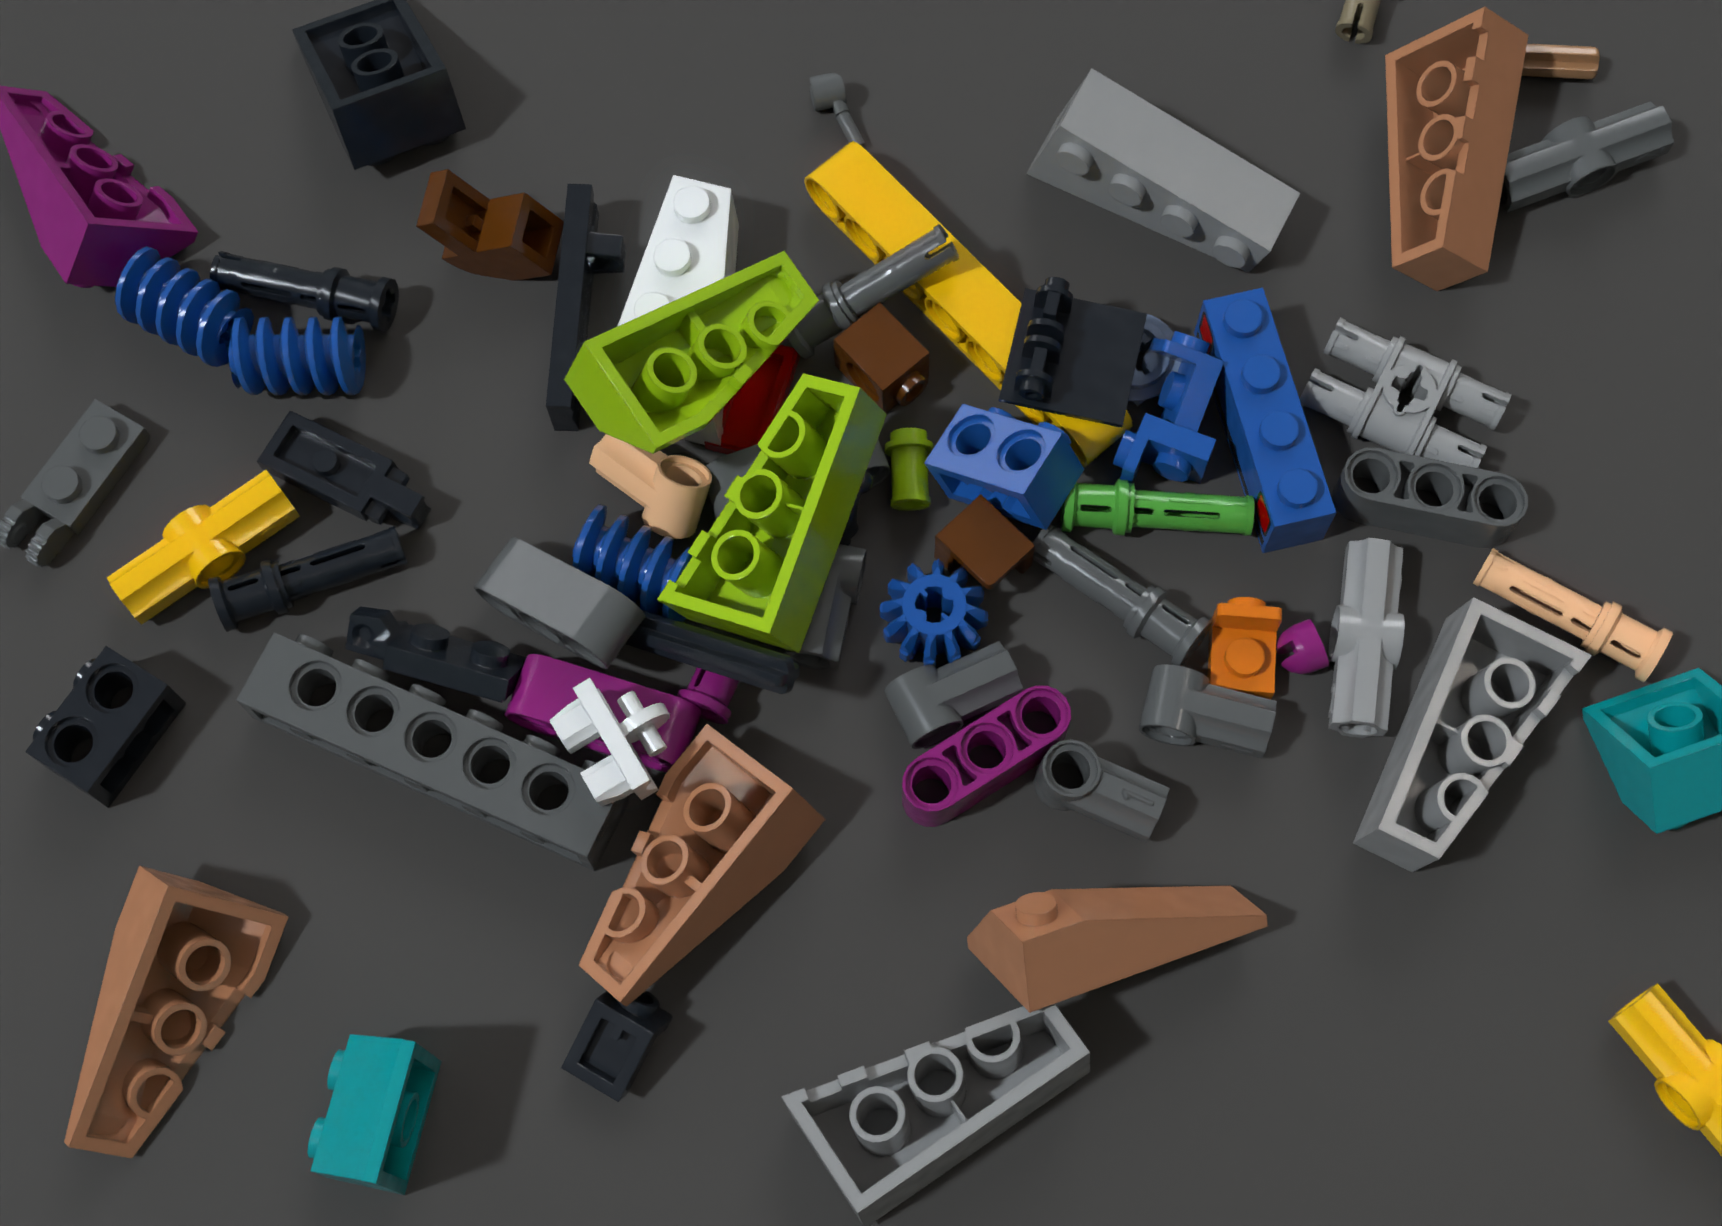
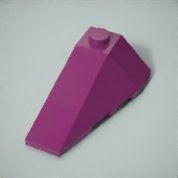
M0 86V130L41 248L66 284H72L81 288H92L94 286L117 287L124 267L138 250L146 246L158 250L161 259L165 257L170 258L195 242L199 232L175 199L160 186L150 187V190H148L131 175L135 165L122 154L112 156L92 143L91 138L94 131L47 91Z

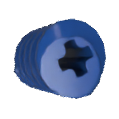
M146 246L138 250L129 259L118 280L115 305L117 312L124 320L139 324L144 331L159 335L168 344L179 345L183 352L199 356L203 363L209 366L219 367L229 363V343L236 317H244L249 333L251 332L254 321L252 309L247 307L240 309V297L237 292L226 289L220 293L218 282L207 278L200 282V276L197 271L191 268L181 270L177 260L169 257L161 259L158 250Z
M236 317L234 319L228 355L232 380L238 389L242 386L244 391L250 395L262 393L266 386L274 395L287 393L290 386L298 395L311 393L315 385L323 395L334 394L339 385L347 395H355L361 391L365 379L366 350L364 333L360 325L356 326L354 334H347L342 317H334L330 333L323 334L318 318L310 317L305 334H298L293 317H285L280 334H274L270 319L268 317L259 318L256 334H250L244 317Z
M598 504L586 519L575 542L572 566L613 587L634 603L640 600L641 610L654 614L662 611L663 617L683 623L687 618L658 601L657 598L669 580L676 583L692 558V555L688 553L690 547H687L676 560L671 557L674 538L665 536L656 548L653 549L649 547L652 533L651 527L647 525L642 526L633 538L627 536L630 522L629 517L620 515L609 528L605 526L608 512L607 506Z

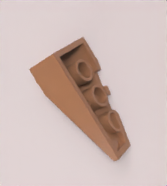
M143 866L138 867L114 931L64 1140L68 1147L126 1158L134 1157L183 1091L181 1081L206 1048L212 1051L226 1033L221 1027L244 996L252 998L264 982L287 923V915L200 881Z

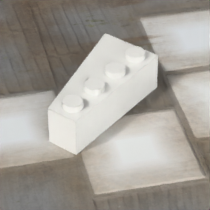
M673 175L618 326L735 273L739 223L731 188ZM723 408L704 429L684 438V440L705 445V441L721 445Z

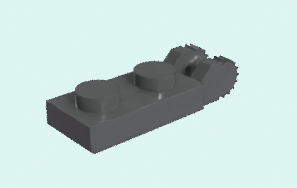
M94 399L20 496L22 500L12 504L4 514V518L0 519V545L8 549L20 545L25 540V536L33 530L42 516L45 515L51 520L43 523L37 530L35 537L31 538V542L27 545L28 548L25 551V557L27 561L40 568L46 567L49 563L51 564V561L56 558L57 553L61 552L73 534H80L149 442L151 435L143 426Z

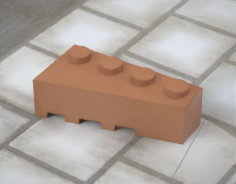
M1485 6L1385 55L1392 268L1435 291L1443 290L1488 272L1529 35Z

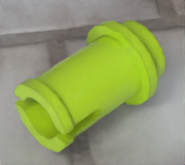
M900 428L893 430L890 433V441L885 444V454L891 457V507L894 509L906 511L928 508L929 504L931 505L928 468L924 462L933 450V443L927 440V431L923 429Z

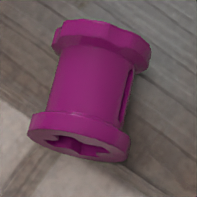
M697 667L687 689L679 690L677 697L699 707L702 711L700 718L717 724H727L732 715L728 706L740 681Z

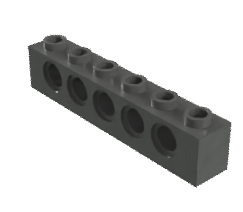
M275 632L273 633L236 699L252 718L588 869L596 870L629 800L625 797L602 807L596 802L581 775V772L596 764L595 762L585 760L580 768L560 759L561 750L539 737L526 735L523 742L501 733L504 726L499 721L482 712L469 709L466 716L460 715L444 707L447 701L442 696L423 686L412 684L409 691H406L388 683L387 681L390 676L371 663L355 659L352 666H349L331 658L333 650L312 637L299 634L296 640L293 641ZM326 684L336 685L335 694L329 702L321 706H310L311 696L317 688ZM381 709L394 710L393 718L387 727L376 732L366 731L367 721L373 713ZM438 734L452 736L451 744L445 753L433 758L422 756L423 747L431 737ZM503 759L510 762L509 771L502 780L492 784L479 781L481 770L490 761ZM551 785H563L569 788L566 801L558 808L544 810L537 807L538 797L545 788Z

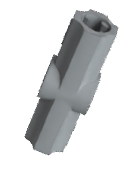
M1368 537L1364 540L1349 541L1345 548L1340 605H1337L1334 611L1328 648L1329 661L1334 662L1328 729L1335 730L1344 736L1357 738L1384 736L1388 731L1392 675L1401 657L1405 629L1404 615L1398 613L1399 594L1402 584L1403 548L1392 544L1390 540Z

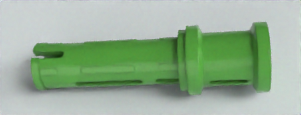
M1118 479L1115 485L1076 482L1061 506L1060 530L1062 532H1071L1073 527L1112 529L1114 535L1124 536L1125 533H1131L1132 527L1238 533L1251 536L1255 503L1254 497L1248 495L1239 497L1191 492L1135 490L1134 483H1128V480ZM1081 505H1097V506H1107V507L1081 506ZM1134 508H1150V509H1149V510H1136V509H1134ZM1165 510L1214 512L1215 514L1168 512Z

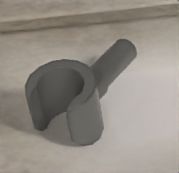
M837 73L810 77V95L814 111L833 108L835 119L838 121L848 142L854 141L864 147L866 144L847 106L842 77Z

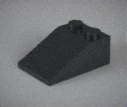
M373 0L292 29L295 40L354 170L367 165L378 166L385 164L397 154L422 145L439 144L445 141L451 134L466 129L447 69L406 0Z

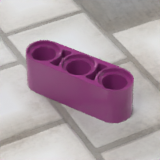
M540 654L527 655L505 712V717L511 722L525 729L560 740L550 723V719L568 704L578 699L573 687L591 678L596 688H599L619 723L624 721L626 716L617 700L630 691L636 693L644 708L652 704L664 703L670 713V718L657 731L667 748L660 754L649 757L640 740L631 743L645 767L667 773L692 742L702 714L701 709L693 703L665 692ZM601 737L584 746V748L611 755Z
M1033 686L1025 689L914 759L907 766L903 775L902 805L906 815L913 822L924 827L940 826L1040 764L1050 747L1066 738L1071 721V708L1066 697L1057 689L1049 686ZM1042 711L1049 714L1055 720L1057 727L1049 733L1037 734L1030 731L1022 719L1031 712ZM990 745L1001 753L1004 760L998 766L991 769L981 768L970 760L968 753L974 747ZM936 779L948 788L949 795L941 802L926 803L921 801L914 794L913 790L920 781Z

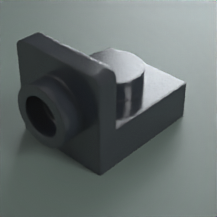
M646 990L627 1007L606 991L595 999L561 1068L619 1102L628 1094L655 1039L667 1029L673 1016L661 1009L658 999Z

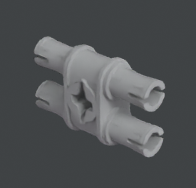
M1340 317L1323 354L1331 355L1373 374L1372 381L1377 383L1375 389L1368 387L1367 391L1364 392L1315 368L1300 397L1301 406L1311 408L1348 425L1347 432L1352 434L1351 438L1356 440L1358 436H1361L1391 451L1478 468L1481 457L1486 452L1487 445L1476 443L1435 424L1437 418L1432 415L1435 410L1440 412L1442 407H1445L1494 431L1512 394L1500 391L1460 373L1462 366L1457 365L1458 361L1452 359L1449 363L1405 343L1406 338L1400 336V338L1393 336L1392 340L1389 341ZM1406 387H1410L1412 390L1409 395L1411 397L1409 405H1405L1402 412H1398L1399 402L1397 399L1399 394L1404 393Z

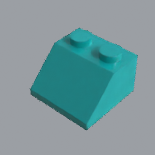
M1696 668L1582 708L1583 720L1622 803L1656 834L1681 828L1689 822L1722 811V685L1703 670Z
M350 1034L346 1049H339L335 1053L330 1065L327 1087L333 1091L326 1118L319 1117L310 1134L307 1153L309 1158L314 1159L310 1171L326 1178L405 1195L442 1061L414 1041Z

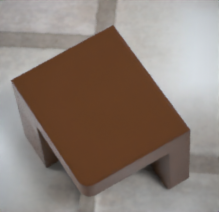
M980 494L935 535L934 558L936 560L939 558L951 574L962 565L986 589H992L1014 568L1023 574L1032 566L1035 545Z

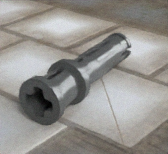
M940 224L936 225L930 232L858 274L843 285L839 281H829L822 285V293L817 296L819 301L816 306L787 337L797 353L804 359L810 358L815 355L816 346L837 333L846 330L879 302L881 304L950 262L957 261L959 255L952 241L932 254L928 253L947 241L948 234Z
M1050 523L1047 530L1042 529L1033 541L1035 545L1034 561L1048 568L1061 577L1062 580L1123 620V628L1127 630L1126 633L1134 639L1142 636L1172 656V665L1184 666L1194 655L1212 625L1210 620L1205 617L1198 620L1167 600V591L1159 586L1155 588L1152 585L1146 589L1086 547L1069 538L1068 535L1057 529L1053 524Z

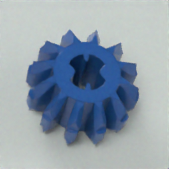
M939 558L933 562L931 574L924 575L921 568L912 563L907 568L909 583L898 579H892L888 583V594L892 599L880 604V618L890 622L883 629V637L887 643L902 642L899 657L904 662L913 659L918 652L924 653V666L936 665V655L943 654L947 662L951 663L961 658L960 647L975 651L980 646L981 637L976 630L984 628L988 624V612L978 607L984 601V591L981 586L965 588L968 581V572L964 567L956 570L950 577L944 576V563ZM927 608H940L941 622H928Z

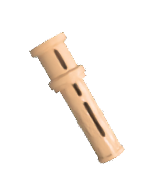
M1492 548L1473 582L1474 585L1481 586L1518 605L1529 613L1582 639L1580 646L1586 648L1585 652L1592 656L1600 652L1634 670L1635 678L1644 683L1648 679L1667 648L1673 635L1672 631L1666 628L1656 631L1623 614L1622 605L1614 601L1612 604L1606 601L1601 606L1562 586L1551 578L1543 576L1499 553V550Z

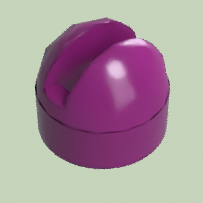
M1311 619L1292 625L1282 632L1276 643L1277 654H1286L1292 651L1294 653L1281 663L1282 667L1291 673H1313L1329 666L1325 648Z

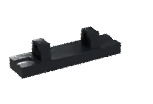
M568 184L546 397V408L554 431H579L581 404L564 379L583 343L587 341L593 274L624 273L626 247L622 235L597 233L599 211L597 204L594 202L592 184Z

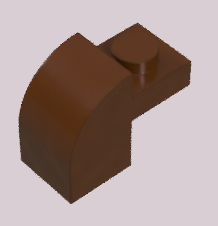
M445 169L430 173L416 227L444 245L442 260L461 270L475 275L506 280H525L552 275L564 221L525 192L489 199L452 171Z

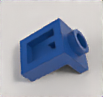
M1174 331L1171 340L1153 338L1149 348L1152 352L1181 362L1178 372L1171 371L1162 386L1158 404L1164 407L1160 418L1198 432L1224 363L1223 360L1206 354L1210 345L1208 342Z
M1145 413L1137 433L1126 429L1116 452L1113 465L1123 468L1120 479L1128 480V483H1134L1140 466L1144 462L1152 465L1156 473L1169 480L1184 482L1189 479L1200 484L1210 461L1216 439Z

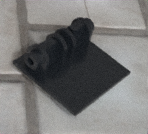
M1060 277L1046 278L1044 285L1039 286L1037 290L1025 288L999 402L1122 428L1147 313L1073 298V294L1069 291V282Z

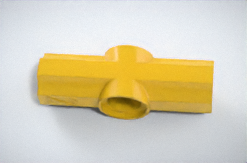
M264 470L213 506L196 505L176 515L164 528L163 540L109 575L107 579L122 603L142 625L196 587L201 589L209 588L208 579L219 576L223 581L230 579L244 565L247 552L296 520L300 515L267 470Z
M1657 983L1632 999L1617 1011L1608 1022L1657 1079L1654 1083L1655 1090L1666 1108L1685 1126L1692 1130H1700L1720 1156H1722V1044L1712 1039H1705L1684 1012L1679 1009Z

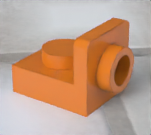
M1236 597L1228 600L1227 603L1217 604L1209 630L1207 678H1209L1210 684L1271 700L1275 693L1276 635L1282 622V608L1266 606L1265 601L1253 597Z

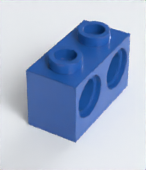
M966 404L961 405L924 462L948 498L970 504L981 494L1003 516L1045 530L1049 527L1084 471L1082 464L1070 446L1071 440L1069 436L1057 426L1047 422H1040L1038 425L1017 420L1011 414L999 408L991 407L986 411Z

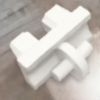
M591 678L573 687L578 699L564 707L550 719V723L570 754L599 737L606 744L611 755L581 772L582 778L596 802L602 807L621 800L632 793H635L643 800L658 791L657 786L631 743L640 740L649 757L656 756L667 748L657 731L670 718V713L664 703H656L644 708L636 693L630 691L617 700L626 716V719L619 723L599 688H596Z

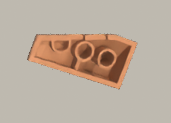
M708 724L704 726L665 774L656 793L662 801L648 832L639 831L631 848V851L637 856L622 888L611 892L579 963V966L626 1007L778 877L826 820L791 786Z
M1231 885L1051 889L1045 892L1025 894L1018 898L1016 902L990 910L967 936L968 949L1031 1013L1268 926L1267 915Z

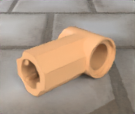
M605 434L601 441L594 446L589 464L596 468V472L644 507L642 519L645 525L651 527V531L664 537L670 536L674 539L692 536L696 531L712 481L710 470L693 458L681 455L667 456L662 451L652 454Z

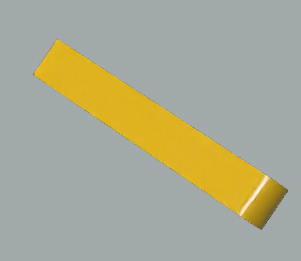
M854 141L849 142L805 177L804 183L810 197L819 209L875 265L930 232L936 225L940 224L948 234L947 241L928 253L932 254L952 241L958 252L959 259L955 262H950L902 292L1001 391L1022 303L866 149ZM1015 405L1034 425H1038L1040 422H1047L1064 431L1071 440L1070 446L1083 467L1090 464L1123 436L1126 429L1130 430L1132 427V420L1127 410L1121 428Z

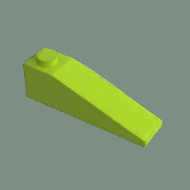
M784 250L585 341L564 380L600 432L654 454L704 429L809 314L819 299Z

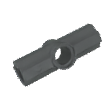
M1650 101L1596 122H1592L1588 116H1580L1562 123L1550 131L1541 142L1508 154L1499 207L1508 213L1565 191L1570 197L1586 195L1606 184L1618 171L1667 154L1675 143L1671 130L1672 121L1663 106H1655Z

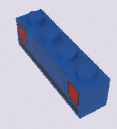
M1262 287L1204 300L1194 335L1196 338L1210 344L1207 355L1224 361L1212 393L1244 495L1254 497L1255 511L1253 524L1262 553L1323 540L1336 515V510L1264 289Z

